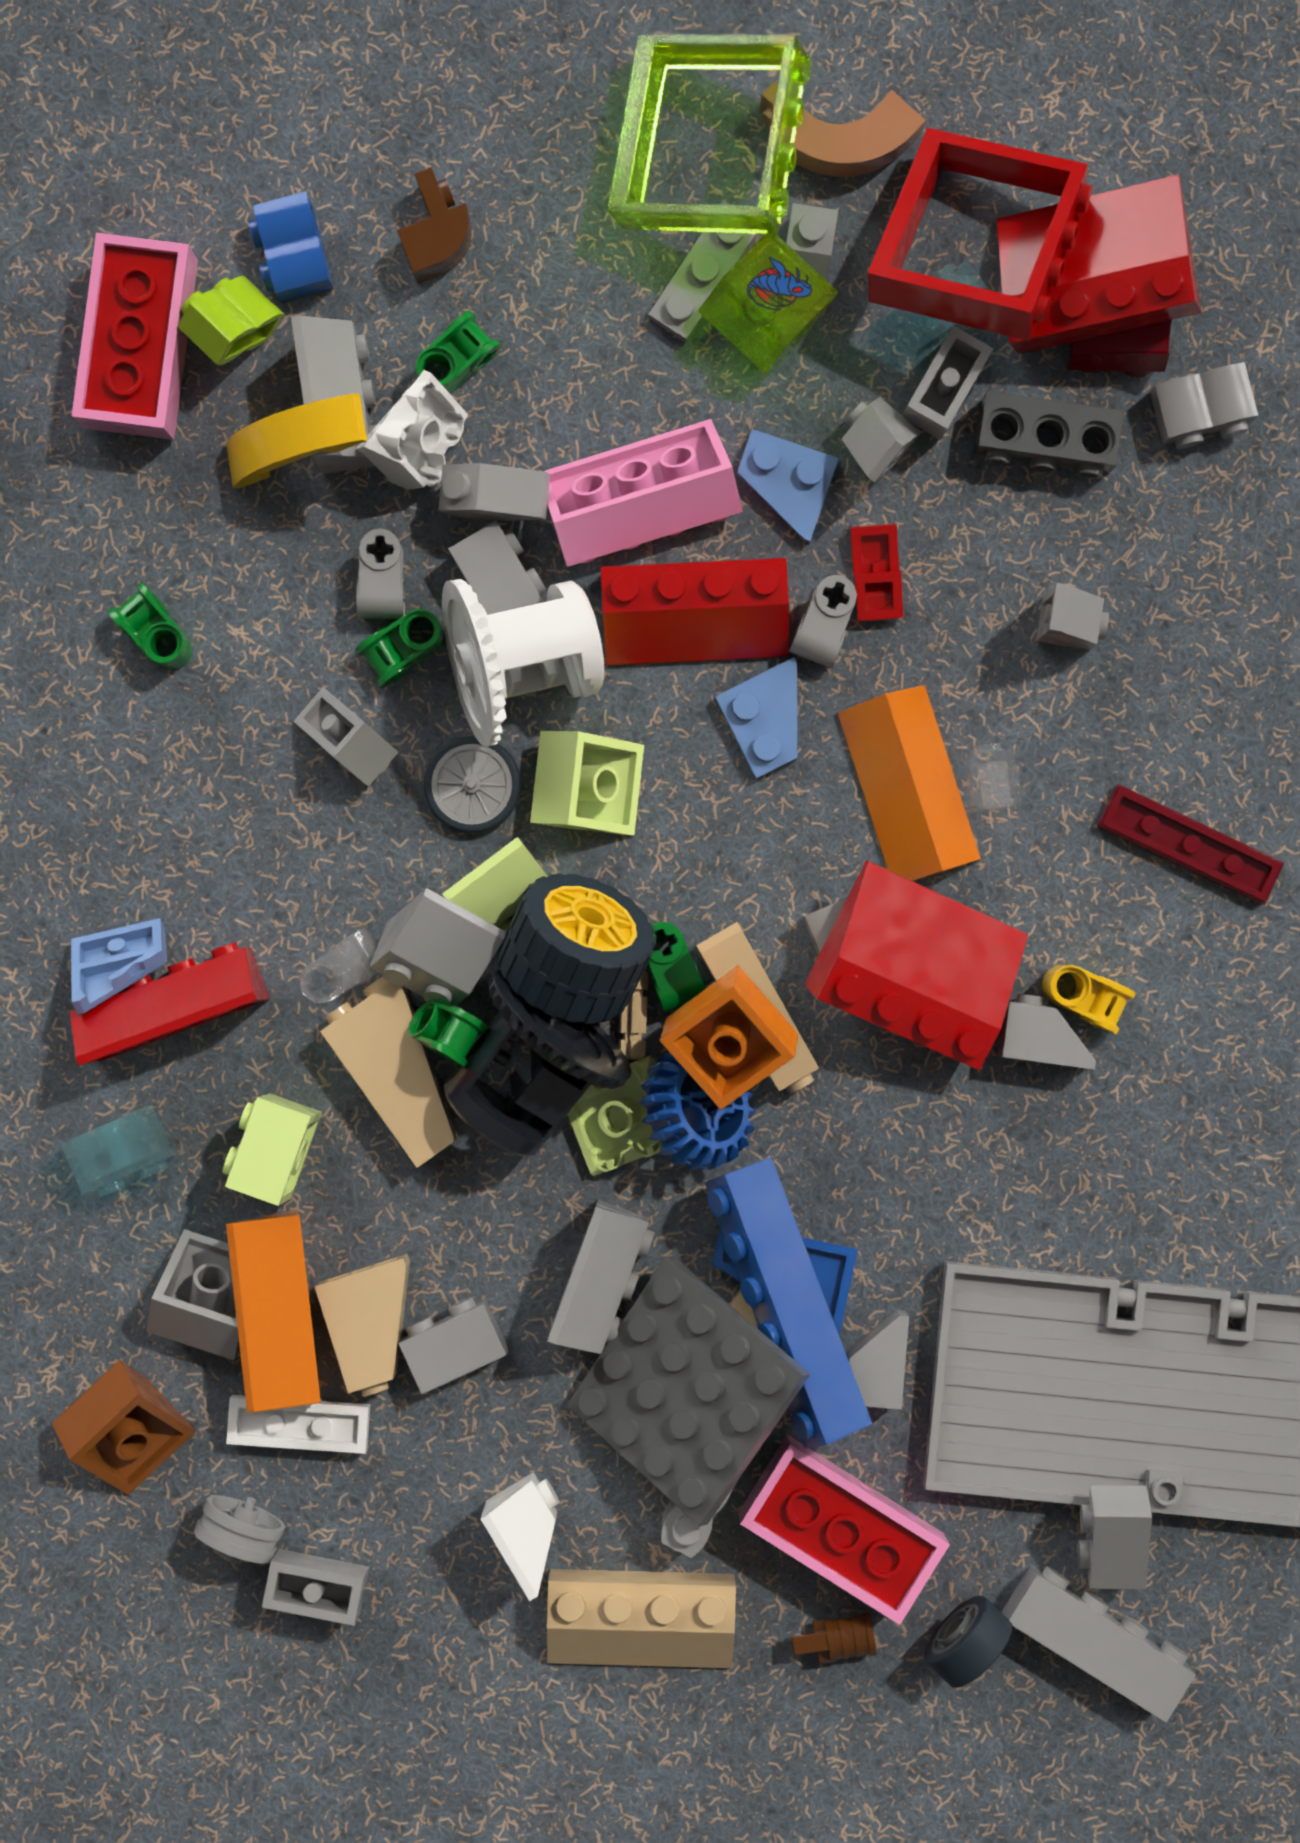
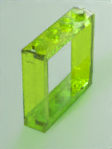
M638 35L607 209L609 214L623 229L779 234L781 217L786 216L789 207V195L786 189L789 172L794 171L797 155L794 145L796 127H801L804 119V105L801 99L804 83L810 80L812 69L810 55H807L796 35ZM668 69L780 70L757 206L645 203Z

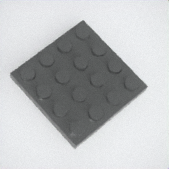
M665 1257L618 1327L617 1337L608 1342L567 1406L700 1527L708 1525L811 1374L675 1257Z

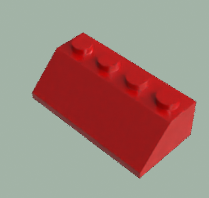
M787 558L601 567L606 666L789 657Z
M237 942L221 946L210 951L213 958L198 965L195 964L193 958L175 963L167 967L168 976L152 981L150 974L125 988V992L110 997L83 1014L77 1015L76 1010L70 1011L75 1058L78 1066L105 1061L270 1000L252 948L243 947L239 949Z

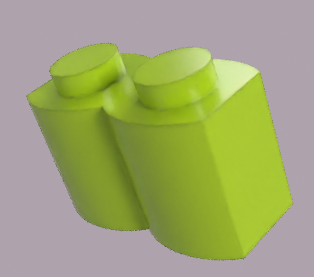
M238 276L232 280L226 277L220 280L212 290L203 294L197 291L184 302L181 307V312L184 315L177 327L217 365H224L235 359L242 352L252 350L263 344L274 333L284 313L245 276Z

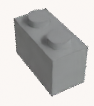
M953 325L902 416L913 425L941 440L994 348Z
M497 521L448 548L466 582L472 587V591L477 594L478 602L482 604L487 615L543 603L540 595L547 592L535 569L531 568L525 571L517 556L524 551L511 528L503 532Z
M473 1297L466 1298L448 1307L450 1316L433 1323L431 1316H428L405 1328L408 1335L402 1337L398 1344L421 1394L507 1355L509 1348L486 1299L475 1303Z
M1090 1485L1089 1503L1081 1504L1080 1528L1081 1533H1086V1540H1078L1077 1545L1079 1569H1087L1089 1589H1146L1152 1525L1147 1486Z
M278 1549L270 1563L262 1608L354 1626L361 1612L369 1566Z

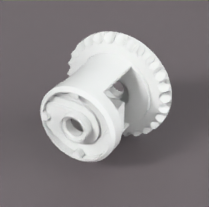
M462 579L445 582L442 592V616L448 656L465 716L472 732L482 746L496 745L501 740L500 734L503 733L501 723L507 718L504 708L506 698L566 685L574 698L598 694L604 682L602 643L591 604L585 592L578 584L573 581L552 584L548 588L547 602L487 615L482 604L478 602L477 594L472 591V587Z

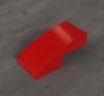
M897 524L849 526L853 584L857 593L855 603L857 621L903 618L901 571H899Z

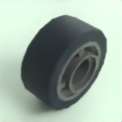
M974 1596L960 1604L939 1624L925 1648L924 1660L952 1688L963 1687L977 1679L997 1660L1011 1636L1012 1623L985 1596Z

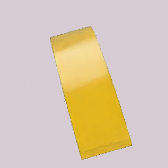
M352 393L287 409L258 420L233 434L226 442L233 488H242L269 478L271 470L316 453H336L366 442L367 436L360 394Z

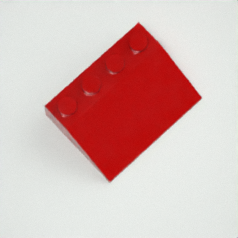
M1180 175L1090 196L1086 214L1079 212L1076 219L1079 222V231L1075 245L1072 250H1064L1062 258L1065 259V268L1061 282L1058 287L1051 286L1047 296L1051 297V304L1047 319H1044L1043 322L1037 321L1030 341L1008 337L1009 344L1018 354H1023L1201 314V303ZM1058 204L997 218L1003 294L1022 298Z
M866 860L804 985L820 1001L980 1071L1001 1030L1028 934Z

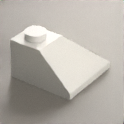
M534 1472L486 1500L481 1516L482 1523L529 1601L536 1598L539 1593L557 1516V1510L554 1506L560 1503L548 1480L544 1479L539 1482Z

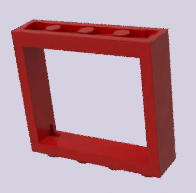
M927 127L867 273L869 302L1030 341L1037 321L1043 322L1044 319H1047L1051 304V297L1047 296L1050 287H1058L1061 282L1065 268V259L1062 258L1064 250H1072L1075 245L1079 231V222L1076 221L1078 213L1086 214L1088 210L1089 198L1093 190V185L1087 184L1088 164ZM942 169L1061 196L1022 298L902 269Z

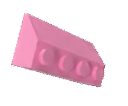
M711 419L545 470V472L550 473L547 507L567 567L578 563H589L598 557L613 552L633 549L642 543L665 536H675L687 529L709 522H720L729 516L743 512L733 467Z

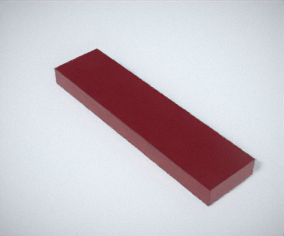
M1119 784L1115 786L1097 824V827L1261 905L1266 904L1284 865L1282 861Z

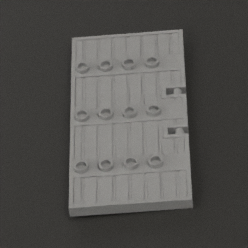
M944 1261L923 1479L925 1490L1081 1505L1089 1503L1090 1485L1147 1486L1150 1508L1153 1513L1300 1527V1296L1244 1291L1243 1300L1230 1299L1231 1291L1222 1288L1134 1280L1133 1289L1119 1288L1120 1280L1111 1277ZM1117 1306L1131 1307V1317H1116ZM1228 1317L1241 1318V1328H1227Z

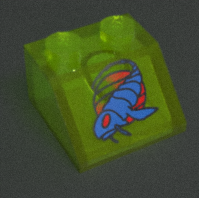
M769 230L723 276L698 312L766 374L788 358L839 292L775 232Z

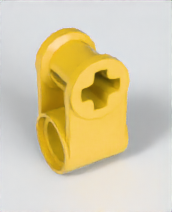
M1056 965L1046 972L1042 980L1043 993L1050 1002L1078 1015L1085 1022L1114 1035H1117L1120 1029L1116 1024L1127 1001L1133 1000L1136 992L1117 982L1097 976L1074 965ZM1069 973L1076 981V988L1070 997L1064 999L1059 995L1056 985L1061 975Z

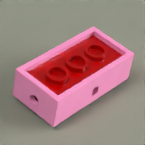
M96 233L72 417L84 429L174 440L188 337L177 326L184 315L181 312L182 305L194 293L198 259L189 244Z
M788 1434L738 1512L740 1525L899 1625L950 1546L943 1532L810 1448H804L802 1443Z

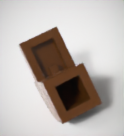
M432 167L414 174L430 217L397 230L417 284L454 269L465 257L472 237V227L466 203L448 210V208L455 206L453 196L446 179L437 182Z

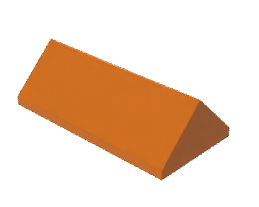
M925 685L886 693L838 712L841 727L887 869L914 881L980 860L981 857Z
M287 1211L226 1224L247 1412H260L321 1403L300 1214L298 1211Z

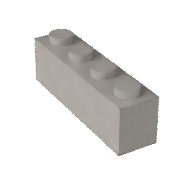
M1030 1565L1002 1610V1614L1012 1623V1626L1167 1723L1196 1676L1189 1665L1185 1663L1189 1656L1166 1640L1159 1646L1147 1639L1146 1636L1149 1631L1132 1618L1125 1615L1122 1621H1119L1106 1612L1110 1606L1094 1594L1085 1591L1081 1597L1067 1588L1070 1581L1051 1567L1046 1566L1043 1572Z

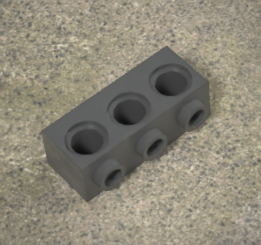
M986 391L980 405L974 455L984 456V462L991 465L1009 466L1012 460L1029 462V468L1038 472L1051 473L1056 472L1057 467L1075 469V475L1078 477L1100 479L1103 473L1109 474L1117 465L1124 411ZM997 421L1007 423L1013 431V438L1007 441L997 439L991 432V424ZM1040 428L1053 430L1058 437V445L1055 447L1043 446L1037 439V430ZM1092 434L1100 438L1103 443V452L1100 454L1088 452L1083 446L1082 437Z

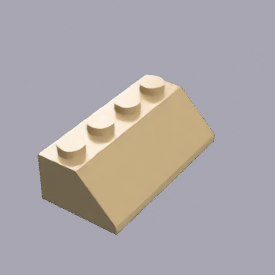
M550 1569L547 1602V1663L732 1668L735 1637L734 1574Z

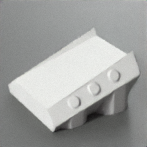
M424 370L368 434L367 441L360 443L355 450L363 453L387 477L385 480L407 490L424 488L425 485L433 487L441 481L442 465H446L444 454L448 447L454 446L459 442L464 430V421L468 414L433 374Z

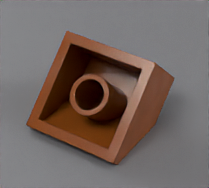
M118 1360L52 1423L69 1460L127 1495L131 1494L196 1432L189 1422L144 1375L121 1360Z

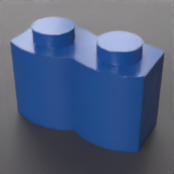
M307 192L253 205L256 219L248 221L256 249L264 247L267 263L260 265V271L267 292L275 291L280 302H285L333 289V282L317 220Z

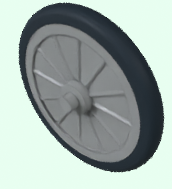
M475 736L457 738L443 745L431 758L424 775V794L432 813L449 828L464 833H480L497 827L513 812L520 796V773L513 757L500 744L488 747L482 746Z

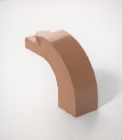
M775 81L761 94L760 110L763 112L761 114L763 121L775 133L780 135L784 131L787 134L782 141L781 154L802 168L827 176H858L883 168L910 148L921 136L926 122L923 117L893 90L868 115L848 124H832L815 118Z

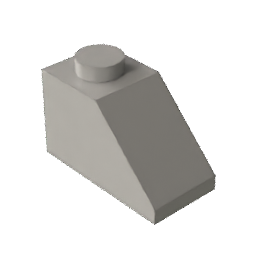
M796 203L792 204L783 265L795 277H797L796 268H798L801 280L805 281L806 275H808V283L812 286V293L808 297L797 298L788 306L776 308L821 315L838 210ZM779 295L780 297L786 300L793 301L792 299L788 298L789 296ZM779 297L777 298L778 302L784 305L787 304V301H784Z
M879 397L869 405L862 401L845 421V424L850 429L842 438V441L866 476L873 482H876L897 464L921 434V431Z
M483 463L442 465L438 511L474 522L546 520L550 473Z
M1056 583L1042 598L1036 642L1091 650L1097 645L1098 639H1105L1107 633L1109 613L1102 612L1104 598L1067 584Z
M324 687L293 721L368 787L387 769L391 760L398 754L395 748Z
M1017 994L1016 1002L1008 1003L999 1034L997 1056L1095 1070V1058L1056 1008L1044 1006L1045 997Z
M895 1310L846 1352L866 1407L902 1410L909 1315L904 1310Z

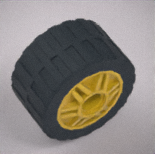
M551 874L548 877L543 876L536 879L534 883L529 884L506 932L505 939L499 948L498 964L502 969L501 973L504 979L510 983V987L515 993L524 998L531 1006L544 1011L545 1014L573 1023L595 1024V1022H606L612 1020L614 1016H619L628 1005L656 946L655 931L642 909H639L633 900L620 893L616 888L590 877L586 878L576 874Z

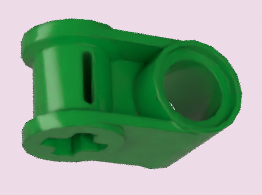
M466 311L456 318L441 336L420 353L416 362L417 376L419 377L424 370L427 371L434 364L445 365L449 368L450 373L443 380H439V382L451 394L473 373L485 367L499 353L502 344L497 339L491 340L474 322L476 316L471 311Z
M140 582L137 585L138 591L119 608L111 607L107 613L151 660L168 670L180 669L191 659L193 652L192 643L185 632L169 615L170 612L146 584ZM168 636H175L178 643L176 650L167 657H161L158 650L161 641Z
M415 609L388 627L366 638L355 648L358 656H365L379 677L377 680L378 686L385 688L409 673L415 665L442 647L445 641L444 626L432 612L425 609ZM420 621H430L434 626L432 638L423 644L415 643L412 639L413 627ZM380 650L383 652V654L385 655V657H386L387 660L389 661V663H390L389 666H388V664L386 663V661L384 660V658L382 657V655L380 654Z
M656 922L652 924L655 932L662 930L664 935H673L675 942L669 945V954L663 955L660 950H653V954L648 962L654 989L664 1013L682 1007L705 990V986L679 928L671 923Z
M432 1000L424 1003L413 1015L409 1024L408 1034L444 1059L465 1068L468 1063L465 1058L479 1034H485L489 1027L459 1007H449Z

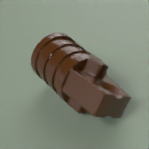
M863 1613V1616H851L846 1619L837 1618V1620L832 1621L831 1618L813 1621L814 1633L791 1636L793 1655L817 1652L819 1664L836 1662L840 1658L862 1657L866 1654L870 1656L877 1655L870 1613Z

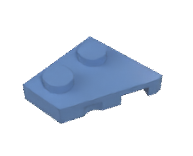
M752 429L737 471V476L752 491H755L764 500L765 504L797 533V536L803 542L810 544L839 458Z
M794 657L715 696V700L755 779L798 758L797 662Z
M161 918L71 939L72 1004L77 1015L89 1011L167 963L166 931Z

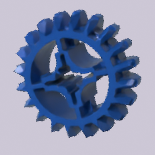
M670 1052L663 1054L658 1059V1063L647 1070L649 1079H646L640 1086L648 1096L644 1097L638 1104L647 1109L648 1115L641 1122L650 1124L653 1130L648 1140L661 1143L659 1155H671L673 1165H685L687 1170L694 1171L719 1168L721 1164L732 1162L734 1158L739 1157V1151H742L743 1148L749 1145L746 1136H749L755 1130L748 1120L756 1113L748 1104V1100L754 1093L746 1092L720 1110Z

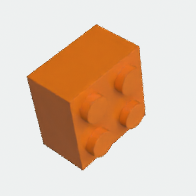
M737 965L668 1016L665 1020L660 1042L722 1110L795 1057L798 1033L742 968Z

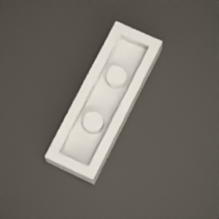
M232 1395L229 1400L226 1444L365 1454L368 1448L371 1404L321 1401V1403L247 1412L245 1396Z

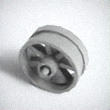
M210 1495L206 1499L203 1507L204 1513L197 1521L194 1533L203 1543L224 1553L223 1559L232 1562L234 1557L247 1562L263 1564L271 1562L277 1550L276 1544L282 1538L286 1527L283 1521L275 1515L254 1506L256 1503L255 1498L248 1497L246 1502L232 1497Z

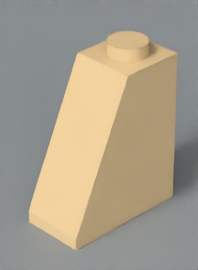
M408 1253L320 1281L314 1286L348 1394L361 1390L362 1397L384 1391L389 1388L387 1381L393 1380L397 1374L400 1352L398 1343L402 1335L410 1269Z

